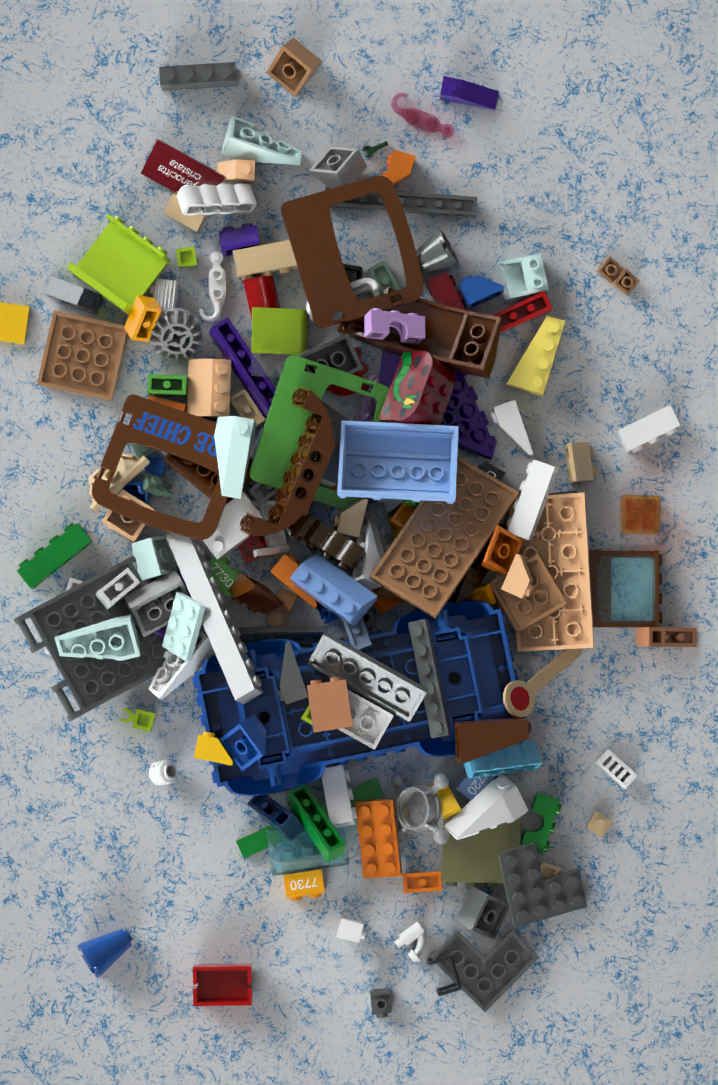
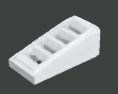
M609 749L595 762L623 789H626L637 777V774ZM609 756H611L612 759L606 766H604L603 763L605 762V760ZM616 761L618 764L612 771H609L608 769ZM622 766L624 768L623 771L616 777L614 774ZM628 772L630 775L622 782L620 779Z

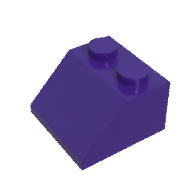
M253 223L242 224L240 228L228 226L219 231L223 257L233 255L234 250L260 246L257 225H253Z

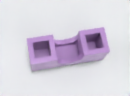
M373 308L364 316V338L383 340L390 333L389 327H394L399 331L400 342L419 344L425 339V316H419L417 313L404 314L396 310L390 312L382 311L380 308Z

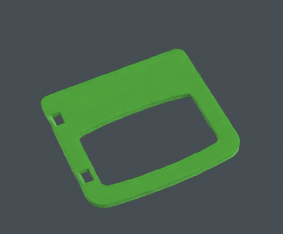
M296 355L287 357L249 471L250 478L278 489L282 488L284 483L283 476L290 469L292 464L290 463L291 457L294 452H297L299 447L298 440L302 434L304 435L306 430L305 423L308 417L312 415V413L292 405L293 393L299 387L312 390L320 400L327 387L331 384L372 397L377 402L373 422H381L378 419L389 388ZM306 364L316 367L315 374L304 371ZM362 383L373 386L371 393L361 390ZM319 486L313 500L342 509L360 497H346L342 499L337 496V491Z

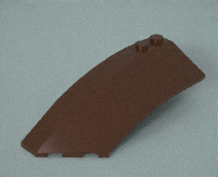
M388 287L387 289L383 290L384 293L380 295L387 294L397 290ZM400 294L391 296V303L401 301ZM419 298L414 302L384 310L389 312L396 310L404 314L417 313L419 316H425V339L419 344L400 342V333L394 327H389L390 333L383 340L364 338V317L339 324L338 333H348L349 337L398 356H402L403 351H426L451 371L489 379L496 359L502 318Z

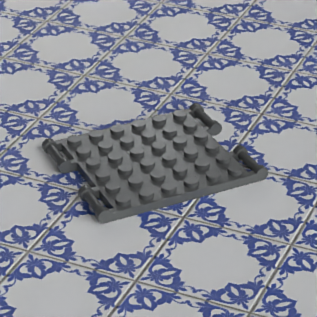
M134 556L13 619L15 624L19 625L28 641L31 653L33 654L46 647L64 679L62 682L52 686L51 689L53 693L56 692L68 714L69 722L155 676L157 669L163 665L165 652L169 651L162 647L164 638L157 634L151 633L143 637L134 620L140 649L139 657L118 661L106 658H78L59 655L55 641L56 636L112 618L131 614L124 598L107 610L96 597V593L126 568H129L140 581L138 586L128 594L142 588L144 584L132 564L136 562ZM155 579L147 580L148 583L155 581ZM28 618L31 619L42 639L38 644L25 622ZM65 686L69 688L80 708L76 712L62 689Z

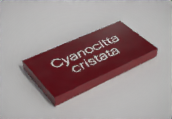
M157 139L141 171V174L174 192H179L180 188L184 185L199 187L203 184L217 186L222 183L225 177L220 172Z

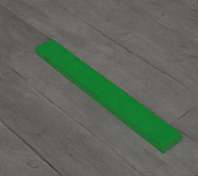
M377 777L352 788L354 800H351V805L355 807L356 801L375 800L384 796ZM326 800L318 803L329 818ZM270 825L236 840V843L243 858H246L287 838Z

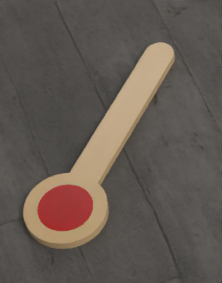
M582 648L565 649L528 682L515 680L508 683L503 692V702L507 711L512 716L518 718L529 715L534 708V695L577 659L582 653Z

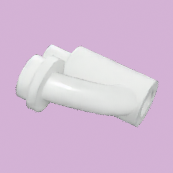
M417 921L399 934L400 938L394 942L400 948L402 945L405 944L407 946L417 939L415 950L411 949V952L408 953L414 963L421 961L419 956L425 944V931Z

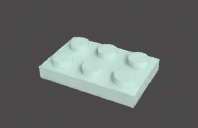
M176 592L162 647L185 661H192L206 606L183 592Z

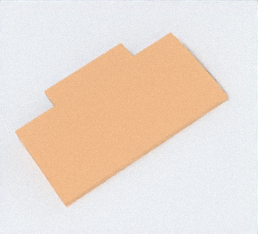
M585 493L548 495L532 541L519 537L523 539L518 554L524 555L525 560L540 554L568 604L522 632H516L517 652L594 648ZM514 503L509 509V517H513L515 511L513 509ZM495 573L496 578L503 575L500 573ZM497 598V609H501V613L504 612L506 614Z

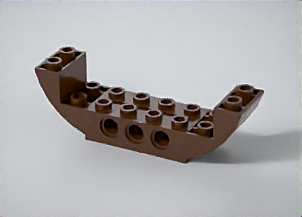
M299 387L292 396V405L312 413V415L308 417L305 423L306 430L304 435L302 434L298 440L299 447L297 452H294L291 457L290 463L292 464L289 471L287 470L283 476L284 483L282 488H279L275 498L277 500L275 505L269 510L268 521L248 512L241 519L240 531L250 536L275 534L294 524L302 515L307 516L336 443L333 442L330 416L320 398L310 389Z

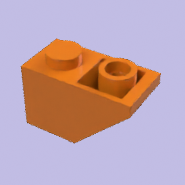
M393 150V154H389L387 157L386 165L389 166L387 173L383 172L382 176L391 180L394 186L409 179L416 156Z

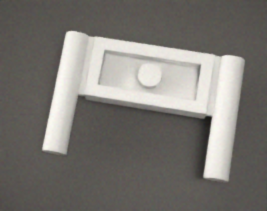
M275 498L268 499L262 505L257 500H253L252 503L256 508L259 507V512L268 521V513L270 508L275 505ZM284 530L275 534L265 535L267 548L254 549L253 556L259 557L289 552L290 547L287 544Z

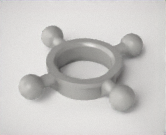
M395 773L391 778V783L394 787L401 789L396 803V814L401 824L400 827H397L399 843L406 839V831L409 829L419 833L432 830L434 841L438 844H445L449 840V834L445 829H440L437 825L441 815V802L437 792L448 786V776L443 773L437 774L434 777V785L432 787L426 784H416L408 787L405 775ZM417 791L424 795L428 806L426 819L421 825L413 823L408 814L409 799Z

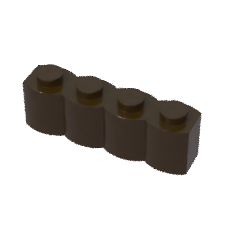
M308 513L307 516L302 515L294 524L288 527L289 536L297 542L300 540L305 542V546L313 552L316 550L321 552V556L330 562L331 560L338 563L337 566L344 571L350 570L353 572L366 554L363 547Z

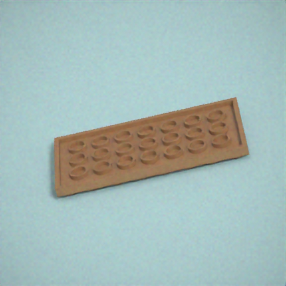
M457 456L455 502L447 504V502L421 500L370 575V578L436 619L494 533L496 525L500 524L518 497L519 492Z

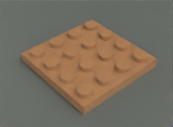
M54 310L37 385L113 401L128 334L124 325Z

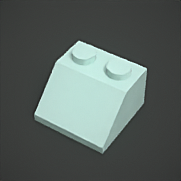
M166 536L151 537L132 543V553L136 559L137 571L142 581L165 576L174 570L176 573L180 572Z

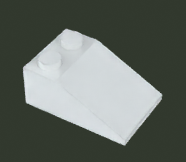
M245 492L242 493L241 499L234 498L225 505L215 533L209 539L203 540L217 559L226 557L250 537V535L240 531L241 519L243 516H246L247 512L265 519Z

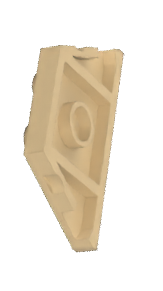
M123 453L111 482L110 492L117 494L150 461L145 456L137 458L133 454L125 455ZM100 468L88 478L90 485L89 495L92 498L90 507L95 513L102 507L94 500L92 495V487ZM105 469L101 479L107 481L111 470Z

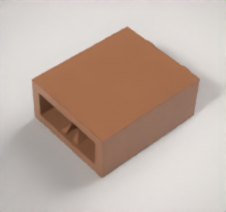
M341 676L332 677L330 682L322 683V679L310 681L311 685H307L314 732L353 727L346 679L342 680Z

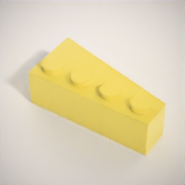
M546 316L505 386L543 396L565 324L564 320Z

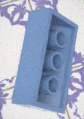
M319 554L302 562L290 577L296 587L354 628L378 598L377 595Z

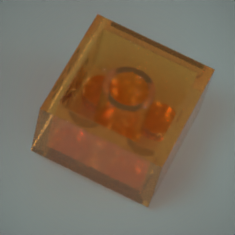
M621 495L619 502V535H659L661 496Z

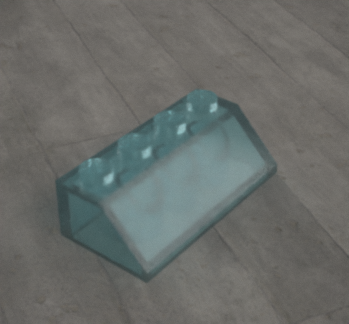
M344 827L335 828L346 843L344 855L329 863L324 859L304 828L292 841L288 840L277 830L266 831L272 876L349 865V853Z

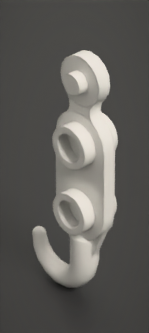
M217 251L210 255L213 268L209 271V296L214 305L215 312L212 316H206L202 309L199 310L202 319L208 322L219 319L226 298V274L221 268L223 255Z

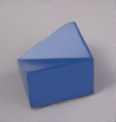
M146 457L150 463L145 467V473L165 476L164 457Z

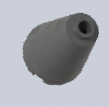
M441 230L436 232L416 250L421 275L458 264L455 252L452 251L451 244Z

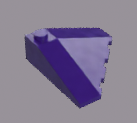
M452 371L455 375V385L440 425L459 426L458 449L492 459L497 440L494 435L490 436L486 427L489 424L484 411L480 412L475 401L478 400L474 388L473 386H468L464 377L467 374Z

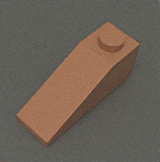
M637 627L636 647H697V628Z

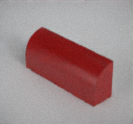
M261 276L243 280L251 319L252 307L280 308L273 276ZM259 354V355H260V357H263V356L272 355V354Z

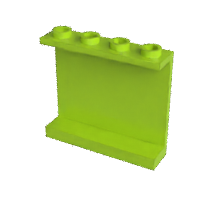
M107 214L106 217L110 223L77 266L70 263L67 269L82 282L129 315L137 295L144 296L171 260L166 256L168 252L162 247H154L152 245L153 242L146 236L140 237L138 235L139 232L135 228L123 225L125 222L118 216L113 218Z

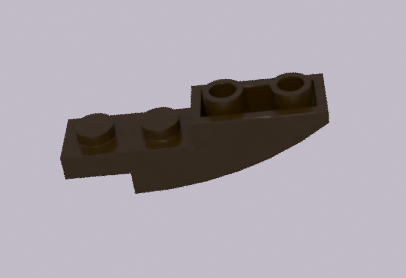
M492 536L448 601L460 603L485 578L489 569L481 565Z

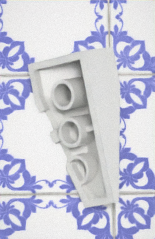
M199 631L192 661H185L170 651L165 652L163 665L157 669L149 687V690L160 700L165 698L193 675L194 672L198 671L208 657L215 654L208 636Z
M502 774L478 793L444 828L456 840L478 834L481 830L493 829L505 822L507 824L514 822L527 813L528 808L516 785Z

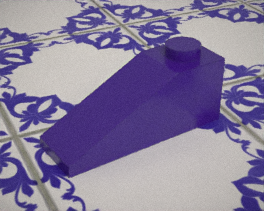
M444 76L439 100L495 110L499 91L462 79Z

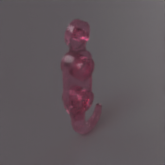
M398 93L392 98L391 106L393 111L411 126L428 133L441 132L446 138L453 136V126L450 124L442 125L436 116L415 108L403 109L397 104L398 99L407 97L408 94Z

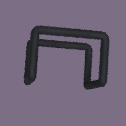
M450 955L432 960L430 957L427 958L428 965L449 959L456 983L438 988L436 990L438 996L461 989L454 960Z

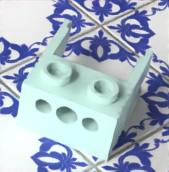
M541 253L497 263L498 267L502 265L509 297H505V301L510 300L511 302L529 298V296H535L543 291L546 294L548 293L549 288Z

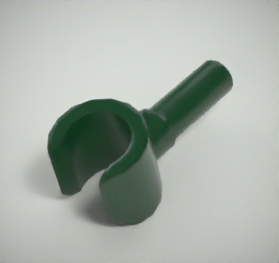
M385 141L373 147L364 146L362 151L371 149V153L365 157L372 158L374 152L388 146V142Z

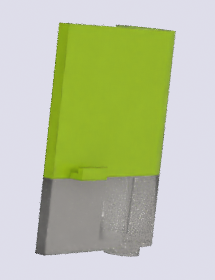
M252 307L251 376L279 377L274 365L285 361L291 355H298L307 351V310Z

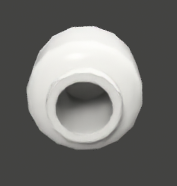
M171 760L156 761L149 768V777L155 785L172 784L177 778V767Z

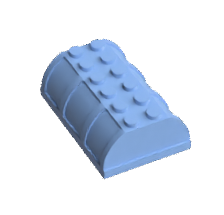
M342 420L337 496L342 499L346 497L373 498V500H381L382 498L412 500V502H420V500L447 502V504H453L456 500L459 426Z

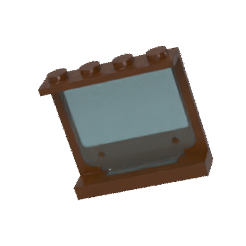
M589 550L593 627H659V623H662V612H659V604H662V593H659V585H662V574H659V566H662V554H659V550Z

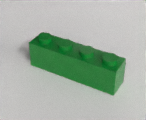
M71 523L64 529V534L60 537L58 535L54 536L49 540L50 545L45 549L43 547L39 548L33 553L35 556L31 560L25 559L18 565L20 568L17 572L31 589L36 588L93 543L80 524L76 523L74 525Z
M305 783L289 791L287 804L304 826V829L327 863L344 855L346 843Z

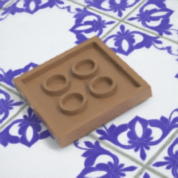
M536 554L526 560L533 578L532 586H534L531 595L527 596L526 599L501 589L507 575L503 574L489 582L517 633L522 632L568 604L540 554Z

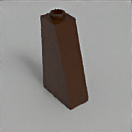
M524 717L454 722L456 761L460 764L528 740L529 734H531V723Z

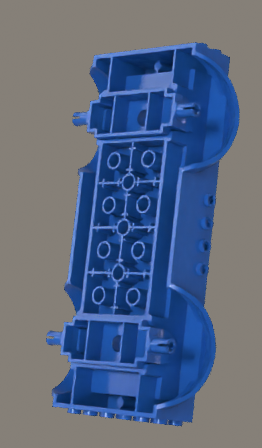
M463 600L460 603L447 601L436 619L418 608L399 617L394 623L393 631L381 633V630L369 632L373 647L361 652L420 684L408 623L429 619L452 731L451 735L431 738L424 700H422L409 722L365 697L367 701L394 715L375 750L338 729L314 732L313 725L301 719L309 705V697L287 705L285 701H280L277 691L281 690L280 680L285 645L288 641H290L306 691L307 685H311L310 681L322 679V683L330 682L331 677L307 664L318 643L313 644L312 648L303 650L297 642L289 639H267L244 643L248 650L246 654L255 666L253 670L262 682L261 688L263 691L261 695L245 704L235 701L216 654L211 655L203 662L201 671L194 672L195 676L192 677L194 688L198 689L199 694L196 696L197 705L202 709V714L200 715L201 725L205 726L206 732L215 733V737L220 739L254 713L257 717L261 712H267L270 716L267 723H262L266 729V754L243 771H241L235 761L233 766L209 761V764H213L214 771L211 772L213 783H217V787L225 786L234 795H268L292 790L304 783L307 785L316 781L324 774L325 767L328 764L337 763V765L349 763L348 760L356 759V762L367 760V756L375 755V758L386 756V752L394 751V754L406 751L405 748L417 746L422 754L427 756H455L454 722L518 718L512 716L507 711L503 702V692L507 684L518 680L517 670H513L512 662H515L513 651H509L508 643H511L509 632H505L504 624H507L505 613H501V609L493 610L488 603L479 600ZM349 640L344 641L345 643L351 645ZM453 672L458 673L460 676V680L456 684H452L449 681V675ZM347 687V689L350 690L351 692L357 693L356 691H354V690L350 689L349 687Z

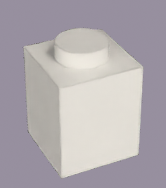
M341 917L337 938L359 943L360 939H364L367 928L363 927L364 922Z

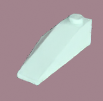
M232 116L223 142L221 155L235 160H255V162L300 165L302 151L283 140L276 141L270 137L271 134L267 131L264 133L255 129L253 123Z
M237 416L218 417L214 438L222 496L241 499L256 428L254 419Z
M132 614L112 618L55 637L60 656L106 658L118 661L140 656L138 635Z

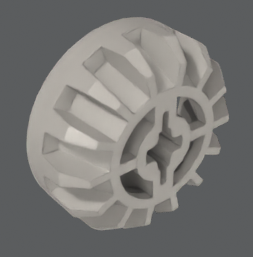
M172 308L161 312L158 320L155 322L154 330H151V344L155 352L161 354L166 360L170 358L177 362L182 358L189 359L191 354L198 351V347L202 343L200 322L195 315L185 309ZM190 336L189 344L183 348L182 345L185 342V338ZM168 346L180 347L181 350L174 351L169 349Z

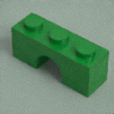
M536 792L531 811L539 813L543 823L541 828L536 831L524 829L520 846L534 842L539 855H543V852L548 851L550 841L547 839L549 833L553 834L556 823L553 820L555 815H559L562 804H559V799Z

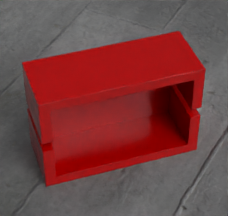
M252 963L194 964L193 985L198 983V986L193 988V1006L252 1005L253 991L252 985H249L252 984Z

